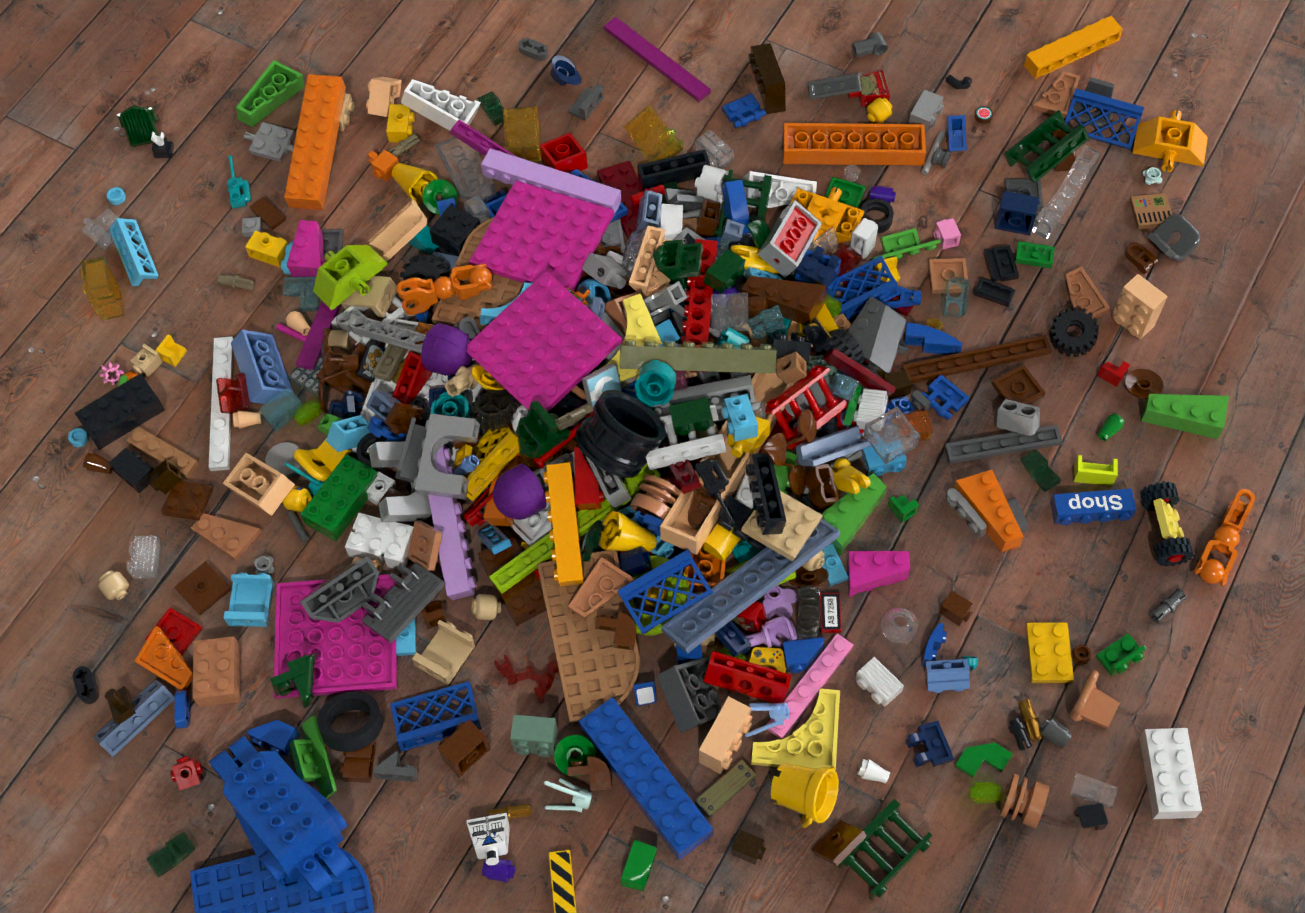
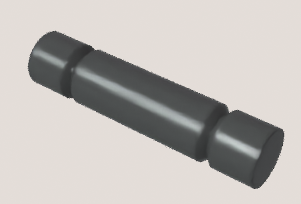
M289 511L287 513L288 518L301 541L306 542L309 537L305 533L295 512Z

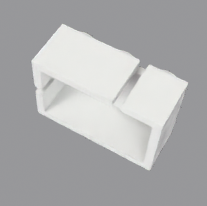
M358 513L353 525L354 532L350 533L345 545L348 556L352 558L356 556L360 558L369 556L370 559H377L383 566L386 562L387 567L398 569L397 567L400 564L406 567L413 526L397 522H382L381 518Z

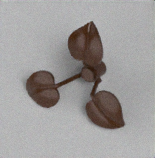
M324 328L321 345L323 370L327 371V361L338 362L339 369L343 368V370L321 378L318 382V401L321 410L325 414H327V411L323 406L324 382L338 375L348 373V370H358V355L338 354L331 351L328 337L332 330L329 328ZM329 355L335 356V357H338V358H329Z
M809 409L803 410L798 418V429L802 434L799 438L786 442V438L782 433H776L769 438L761 449V453H767L776 466L780 467L783 465L791 469L788 474V480L797 499H800L805 491L806 472L802 465L794 466L785 462L786 446L802 441L804 438L807 443H811L814 440L817 425L814 415Z

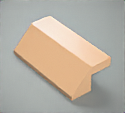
M412 199L364 245H369L387 262L427 225V218Z
M647 226L629 281V285L638 294L641 293L643 298L669 286L671 282L668 277L657 269L653 258V252L660 245H664V241L671 240L664 239V229Z

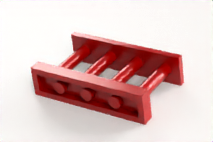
M814 366L810 369L807 377L797 381L777 398L768 401L767 405L761 409L763 413L775 415L784 432L786 442L799 438L802 434L799 432L798 426L793 430L790 429L780 409L789 403L798 420L802 411L795 398L802 392L813 411L812 414L816 420L817 430L848 406L845 399L833 397L823 377L830 371L829 367ZM816 381L827 400L826 404L819 408L809 388ZM802 441L788 445L786 448L792 450Z

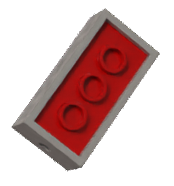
M794 200L782 211L757 255L785 278L800 264L822 222Z

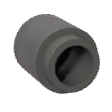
M1054 718L1051 721L1046 719L1040 727L1043 730L1041 735L1055 746L1059 745L1061 748L1073 736L1069 733L1070 730Z

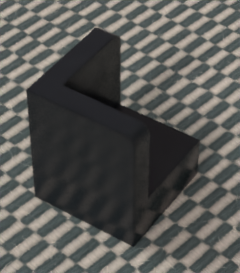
M1103 803L1080 806L1074 811V816H1079L1083 829L1095 827L1097 831L1105 829L1108 825Z

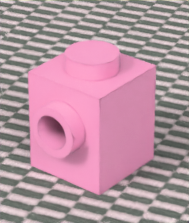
M954 218L936 222L933 236L935 240H941L939 244L941 249L959 246L961 234Z

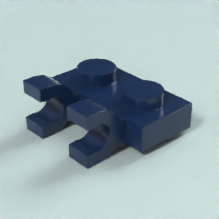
M817 246L811 258L805 256L795 272L815 284L825 285L827 290L837 277L835 270L839 266L838 261L840 258L833 254L827 266L822 265L819 261L824 257L822 254L824 249Z
M939 721L919 726V733L910 734L908 739L905 740L908 748L917 746L922 742L927 752L915 755L916 758L913 761L916 767L923 766L928 762H931L933 767L954 760Z

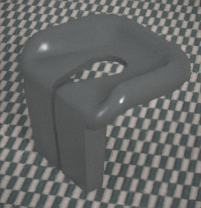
M1090 77L1084 91L1112 98L1114 84ZM1074 104L1073 108L1076 114L1085 110L1082 104ZM1098 109L1096 113H1091L1093 118L1102 115V113ZM1087 112L1079 116L1083 124L1091 120ZM1114 113L1107 115L1110 122ZM1104 117L1095 121L1099 128L1108 125Z
M1179 214L1168 216L1147 236L1164 254L1174 261L1184 260L1200 243L1198 230ZM1179 231L1182 235L1181 239L1169 246L1167 242L1171 235Z

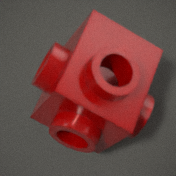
M189 756L177 759V763L172 766L173 770L170 771L171 778L174 783L177 782L179 791L198 785L203 781L201 776L203 768L201 762H197L195 757L189 759Z

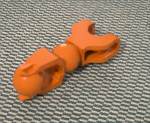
M486 264L466 265L453 268L452 274H450L451 278L442 276L437 278L434 283L432 278L427 280L410 278L398 283L396 291L399 297L403 299V311L407 315L423 313L431 305L439 303L438 298L446 300L453 297L456 293V297H459L460 300H466L479 295L482 291L490 290L493 288L491 284L492 275L486 268ZM469 278L470 284L461 286L460 281ZM404 288H410V289H411V290H408V291H402ZM410 304H415L412 308L408 307Z
M1241 489L1237 492L1227 507L1220 527L1214 532V540H1210L1207 543L1194 569V575L1199 574L1201 579L1208 584L1220 583L1221 587H1223L1227 582L1229 572L1238 555L1237 550L1234 548L1240 540L1239 532L1242 530L1255 501V495L1250 490ZM1240 496L1248 497L1249 503L1246 504L1240 501ZM1217 550L1220 554L1224 553V556L1228 559L1225 567L1218 560H1207L1210 551Z

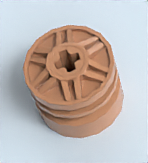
M645 475L643 478L644 483L639 486L645 494L636 493L630 507L636 512L641 511L644 515L649 514L664 520L671 510L667 505L673 506L681 491L662 478Z
M1014 773L1006 784L1001 798L1000 816L1005 818L1009 809H1011L1010 820L1014 821L1018 813H1022L1021 823L1036 829L1046 804L1050 786L1035 781L1031 789H1028V778L1024 777L1021 785H1017L1019 775Z

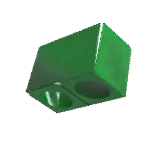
M634 840L621 877V886L644 892L657 854L656 847Z

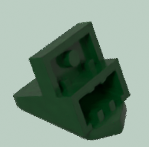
M131 106L122 113L117 114L121 127L125 129L130 146L136 147L153 143L151 140L152 132L159 136L156 121H160L159 114L155 113L154 107Z
M682 240L664 241V245H660L653 252L657 269L674 283L679 281L683 289L688 288V277L700 276L703 256L702 243L683 244Z
M538 400L531 402L527 417L520 418L516 430L519 452L536 459L570 436V431L567 428L559 430V426L555 422L559 417L555 413H547Z
M313 652L288 662L287 672L270 678L275 696H286L296 688L304 709L310 706L313 699L312 690L316 653Z

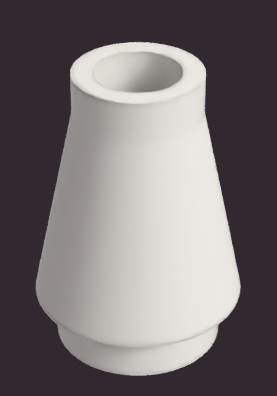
M862 759L857 775L861 776V779L886 784L890 772L870 759Z

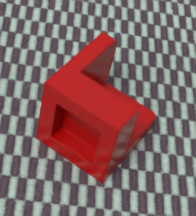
M1123 361L1120 367H1117L1110 362H1106L1105 365L1103 364L1100 367L1097 376L1117 387L1125 377L1130 364Z

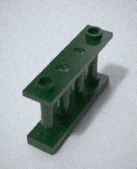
M1058 110L1006 151L1004 155L1010 167L1017 162L1025 166L1030 181L1035 183L1087 142L1089 136L1085 126L1082 124L1078 125L1075 129L1067 126L1061 111ZM1060 129L1067 135L1059 141L1051 135L1052 131ZM1044 140L1053 145L1047 151L1038 147ZM1033 151L1040 157L1030 162L1024 156Z
M729 170V174L725 175L724 183L742 179L733 178V170ZM765 175L764 181L760 182L742 180L744 187L761 191V198H746L747 205L758 208L757 215L749 216V223L755 220L765 221L772 176ZM723 201L719 227H716L714 237H720L725 225L726 215L723 208L725 201Z
M895 799L865 827L863 831L867 835L866 838L837 866L839 869L844 865L850 866L873 889L869 895L871 900L876 896L880 898L888 890L886 885L920 851L924 853L932 844L930 842L932 838L930 832L922 838L899 816L898 810L901 804ZM888 821L894 822L917 844L909 853L884 830V825ZM874 835L876 837L879 836L902 858V861L895 868L870 845L871 842L869 840ZM859 850L861 852L864 851L888 874L880 883L855 860L856 857L854 855Z

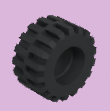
M841 328L828 332L835 343L829 351L837 349L860 365L864 364L863 351L850 333ZM815 349V352H816L817 356H818V355H825L826 353H828V352H826L825 350H822V351L819 353V352L816 351V349ZM838 369L836 370L837 372L832 374L838 379H846L848 375Z

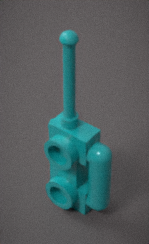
M229 155L231 179L228 180L227 187L229 188L227 190L230 194V205L234 209L246 206V202L251 201L249 182L242 180V177H235L233 156Z

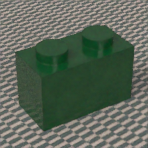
M726 249L706 271L704 283L720 294H723L727 289L730 290L737 277H742L745 272L744 265L746 260Z
M708 397L669 406L675 435H687L691 431H704L714 426Z

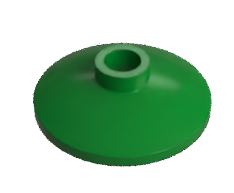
M440 179L431 181L423 190V203L434 214L439 215L436 196L438 195L442 197V200L454 197L455 204H457V191L448 181Z
M566 736L559 741L555 748V764L562 773L568 775L567 766H571L573 761H584V764H588L587 756H596L595 748L591 741L584 736ZM574 750L578 751V756L576 757L570 755Z

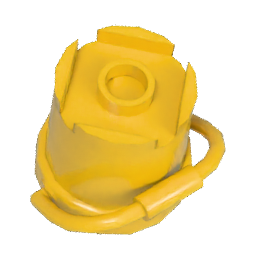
M782 763L777 769L782 772L779 777H773L771 785V799L777 800L774 804L803 814L801 819L802 828L808 827L812 822L817 824L824 823L832 813L837 800L839 780L836 767H819L816 769Z

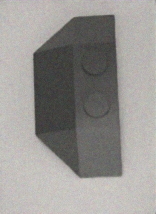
M369 556L347 566L314 588L300 603L311 619L339 623L360 609L364 602L369 603L372 600L370 596L375 591L379 572Z

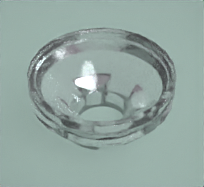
M893 608L884 615L881 622V630L889 641L896 644H904L910 642L916 636L918 622L911 611L905 608ZM903 617L906 619L907 624L902 627L898 626L895 623V619Z

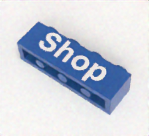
M1132 489L1054 494L1050 502L1054 524L1069 525L1075 522L1087 524L1091 521L1108 522L1115 519L1126 521L1133 518L1137 510Z

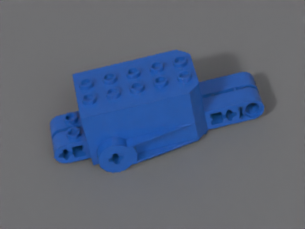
M242 735L228 746L229 751L235 757L234 759L223 750L208 761L225 783L223 794L232 806L256 856L277 882L287 876L292 882L301 875L314 892L318 894L333 882L322 865H325L335 878L352 866L349 859L337 846L344 840L340 832L348 825L336 808L323 795L300 779L276 751H261L258 753Z

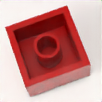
M571 132L539 145L541 161L547 167L569 174L576 169L582 171L588 168L586 152Z

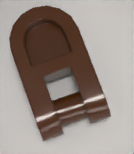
M1131 243L1126 248V257L1138 267L1142 274H1146L1150 267H1154L1159 263L1157 257L1139 243Z
M699 491L696 493L688 515V523L694 529L701 528L715 505L717 498L706 497L704 493ZM701 503L707 505L706 510L699 509Z

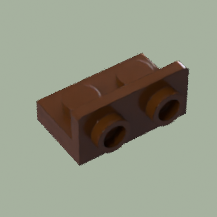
M394 403L384 423L395 434H408L412 418H416L415 424H417L421 419L424 409L417 405Z

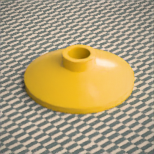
M480 365L472 368L471 375L481 387L493 390L504 389Z

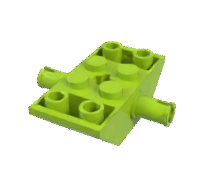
M346 245L336 254L333 251H329L328 253L331 257L326 253L325 260L327 262L318 268L313 292L333 310L356 290L363 296L367 295L363 291L370 292V286L366 282L387 266L388 263L369 245Z

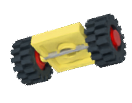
M1162 481L1161 483L1156 482L1155 485L1150 484L1148 485L1149 487L1145 486L1144 490L1140 491L1143 507L1148 511L1156 510L1161 534L1165 538V540H1162L1163 542H1158L1154 546L1157 563L1160 566H1175V564L1181 565L1182 562H1188V560L1194 557L1190 540L1184 537L1183 530L1178 525L1180 520L1179 514L1176 509L1172 508L1173 505L1179 502L1175 483Z

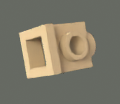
M143 344V349L130 362L133 365L132 369L136 373L149 377L163 361L158 352Z

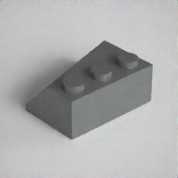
M870 297L847 332L860 345L864 354V360L889 374L892 373V365L896 359V351L899 342H901L907 320L886 304Z
M710 656L673 666L657 675L680 733L716 720L721 711L718 693L714 690L713 685L703 682Z

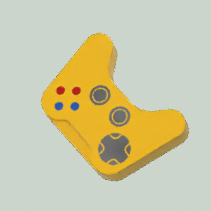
M753 648L749 662L786 673L782 649Z

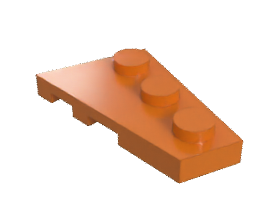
M155 626L136 657L135 662L176 688L186 690L193 679V670L158 626Z

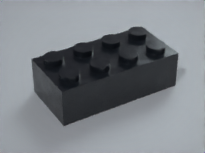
M140 373L75 412V415L100 450L165 411V409Z

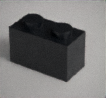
M125 448L108 464L120 478L140 494L151 483L149 474L154 468L148 462L143 463L141 461L142 458L135 451L130 452Z

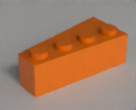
M993 470L956 480L954 489L961 493L986 523V533L999 550L1004 552L1020 547L1024 536Z

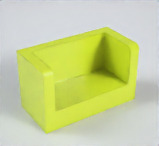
M1078 455L1074 463L1073 482L1113 486L1118 476V459H1113L1111 465L1082 462V455Z

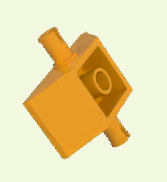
M1176 110L1170 112V118L1159 116L1139 123L1132 154L1163 159L1162 170L1164 172L1166 171V166H1168L1167 172L1173 171L1174 161L1203 167L1208 137L1195 123L1180 120L1182 113L1178 111L1176 116Z
M833 187L828 198L797 188L790 202L791 204L796 200L822 222L811 242V249H816L819 240L832 245L851 241L852 232L863 217L864 210L838 202L842 194L839 188L835 193L836 187Z

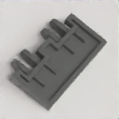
M417 563L410 569L402 564L397 567L406 576L404 579L393 573L389 576L401 589L394 585L383 597L384 599L375 593L370 596L379 605L376 609L366 602L361 605L374 616L372 618L366 615L361 620L363 624L389 643H392L445 586L443 580Z

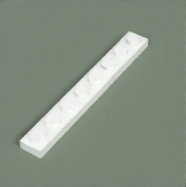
M233 337L214 338L209 446L210 471L230 470L234 357L231 342Z

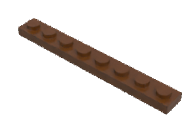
M1046 335L909 363L902 365V370H906L912 384L935 379L940 375L945 377L1051 354L1052 350Z

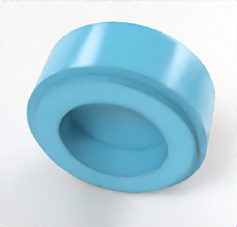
M115 187L107 192V199L112 205H119L125 201L126 195L123 189Z
M75 428L69 433L68 440L72 446L82 447L89 441V435L83 428Z

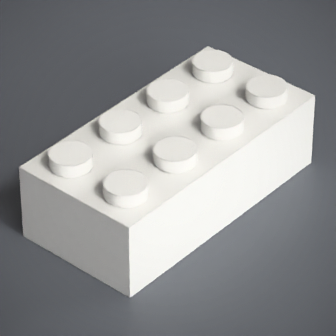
M1188 728L1145 729L1139 738L1153 819L1196 818L1201 813L1202 807Z

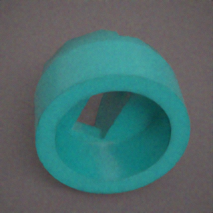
M962 656V659H967L971 671L977 668L978 657Z

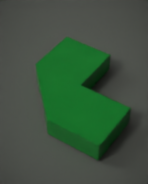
M856 383L854 385L843 422L844 425L850 426L853 422L854 413L863 388L862 384Z
M995 742L965 748L955 768L973 778L981 764L985 762L1002 773L1013 753Z

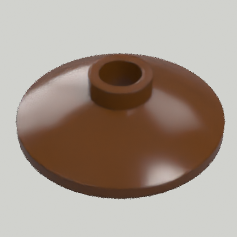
M1147 369L1133 370L1125 379V387L1128 392L1140 399L1147 400L1149 394H1161L1164 388L1161 377Z
M799 567L796 570V578L789 580V582L796 588L813 589L824 585L829 579V574L822 567L814 571H808L803 567Z

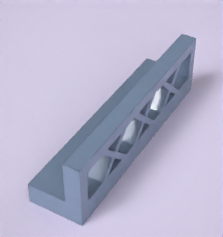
M852 426L815 439L811 443L796 446L799 465L814 467L870 447L872 442L871 440L861 439L859 426Z
M155 679L132 700L136 714L120 725L112 718L93 738L114 757L171 704L175 697L163 684Z

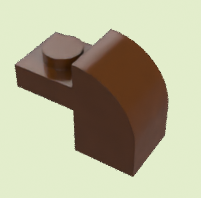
M618 612L617 619H613L611 615L597 616L595 629L615 632L613 648L633 651L636 639V626L627 614Z
M588 755V764H584V761H573L571 766H567L568 776L589 774L591 791L612 789L610 769L607 763L600 757Z

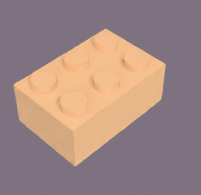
M1137 274L1123 287L1112 318L1117 324L1126 328L1130 334L1141 340L1155 326L1168 296Z
M248 453L243 455L223 482L235 494L271 516L295 485L282 473Z
M728 696L699 749L700 764L719 774L724 769L727 770L733 760L731 758L733 751L737 752L742 744L741 738L743 733L747 734L752 725L750 707Z

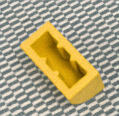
M717 523L704 542V550L724 562L740 541V538L732 534V530L729 532Z

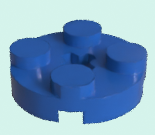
M372 416L367 428L373 435L378 438L381 436L387 438L386 442H402L407 434L401 433L399 435L393 433L390 427L384 423V420Z

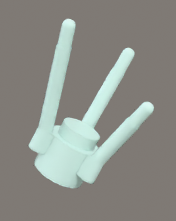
M562 778L559 779V782L573 790L548 781L544 782L545 785L573 795L572 803L576 804L575 806L546 805V810H572L581 813L583 808L588 810L592 798V793L588 792V790L582 789Z

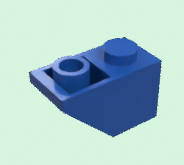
M279 720L249 729L247 732L251 738L250 742L258 747L264 745L269 748V751H276L279 755L283 754L288 756L291 750L289 744L293 740H297L300 735L295 727Z

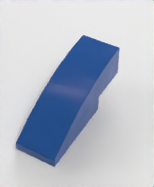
M742 180L725 182L721 190L725 201L723 208L726 219L744 224L742 235L750 233L746 227L749 223V213Z
M906 323L904 335L906 345L923 346L922 353L952 355L961 352L962 342L932 327Z

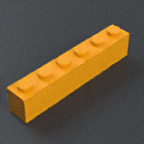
M1112 16L1102 18L1081 30L1074 31L1070 35L1061 37L1050 44H1045L1035 51H1030L1026 55L1024 66L1034 79L1040 78L1119 41L1123 28Z
M571 463L546 465L547 471L543 472L544 483H548L549 491H545L546 502L550 503L551 510H547L548 522H552L553 529L549 530L550 541L555 544V549H551L552 560L557 563V569H553L554 580L559 582L560 587L583 584Z

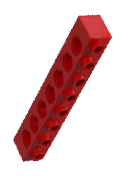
M696 239L695 243H702L703 245L700 276L688 277L687 286H690L691 289L686 291V301H689V305H685L684 316H687V320H683L682 331L686 332V336H682L681 344L684 341L695 342V345H702V342H708L713 288L706 285L704 279L706 271L716 261L718 241Z

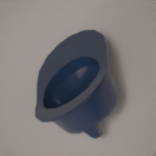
M560 55L552 58L551 76L561 86H565L567 83L571 85H579L581 83V76L571 60Z

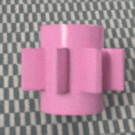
M108 361V365H101L103 372H100L99 376L104 377V383L110 381L114 385L115 381H119L120 374L124 372L123 370H117L120 366L118 363L112 365ZM109 371H110V372H113V371H114L115 374H114V375H111V374L108 375V372H109Z

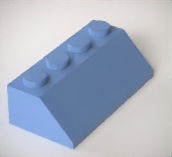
M241 330L231 342V346L250 402L268 404L291 396L293 390L273 334Z

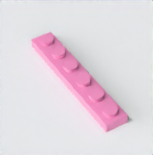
M838 633L835 635L784 701L789 708V719L784 720V725H777L767 729L780 740L787 735L819 693V689L823 688L853 649L854 645ZM770 719L767 724L774 722L775 719Z

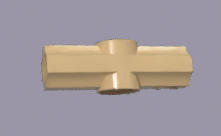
M477 362L468 367L461 366L456 376L446 382L445 389L450 396L459 395L468 388L473 390L478 385V382L471 375L472 368L479 365Z

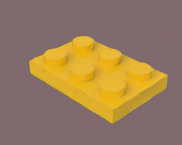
M1026 623L1031 683H1073L1074 675L1068 623Z

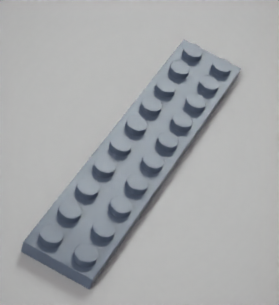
M821 519L794 561L766 547L711 589L713 594L680 612L661 627L662 632L688 654L840 537L839 530L824 519Z

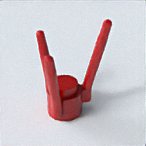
M490 487L463 514L465 520L472 527L476 524L481 526L487 522L482 518L484 514L481 508L493 498L492 492L484 500L489 494Z

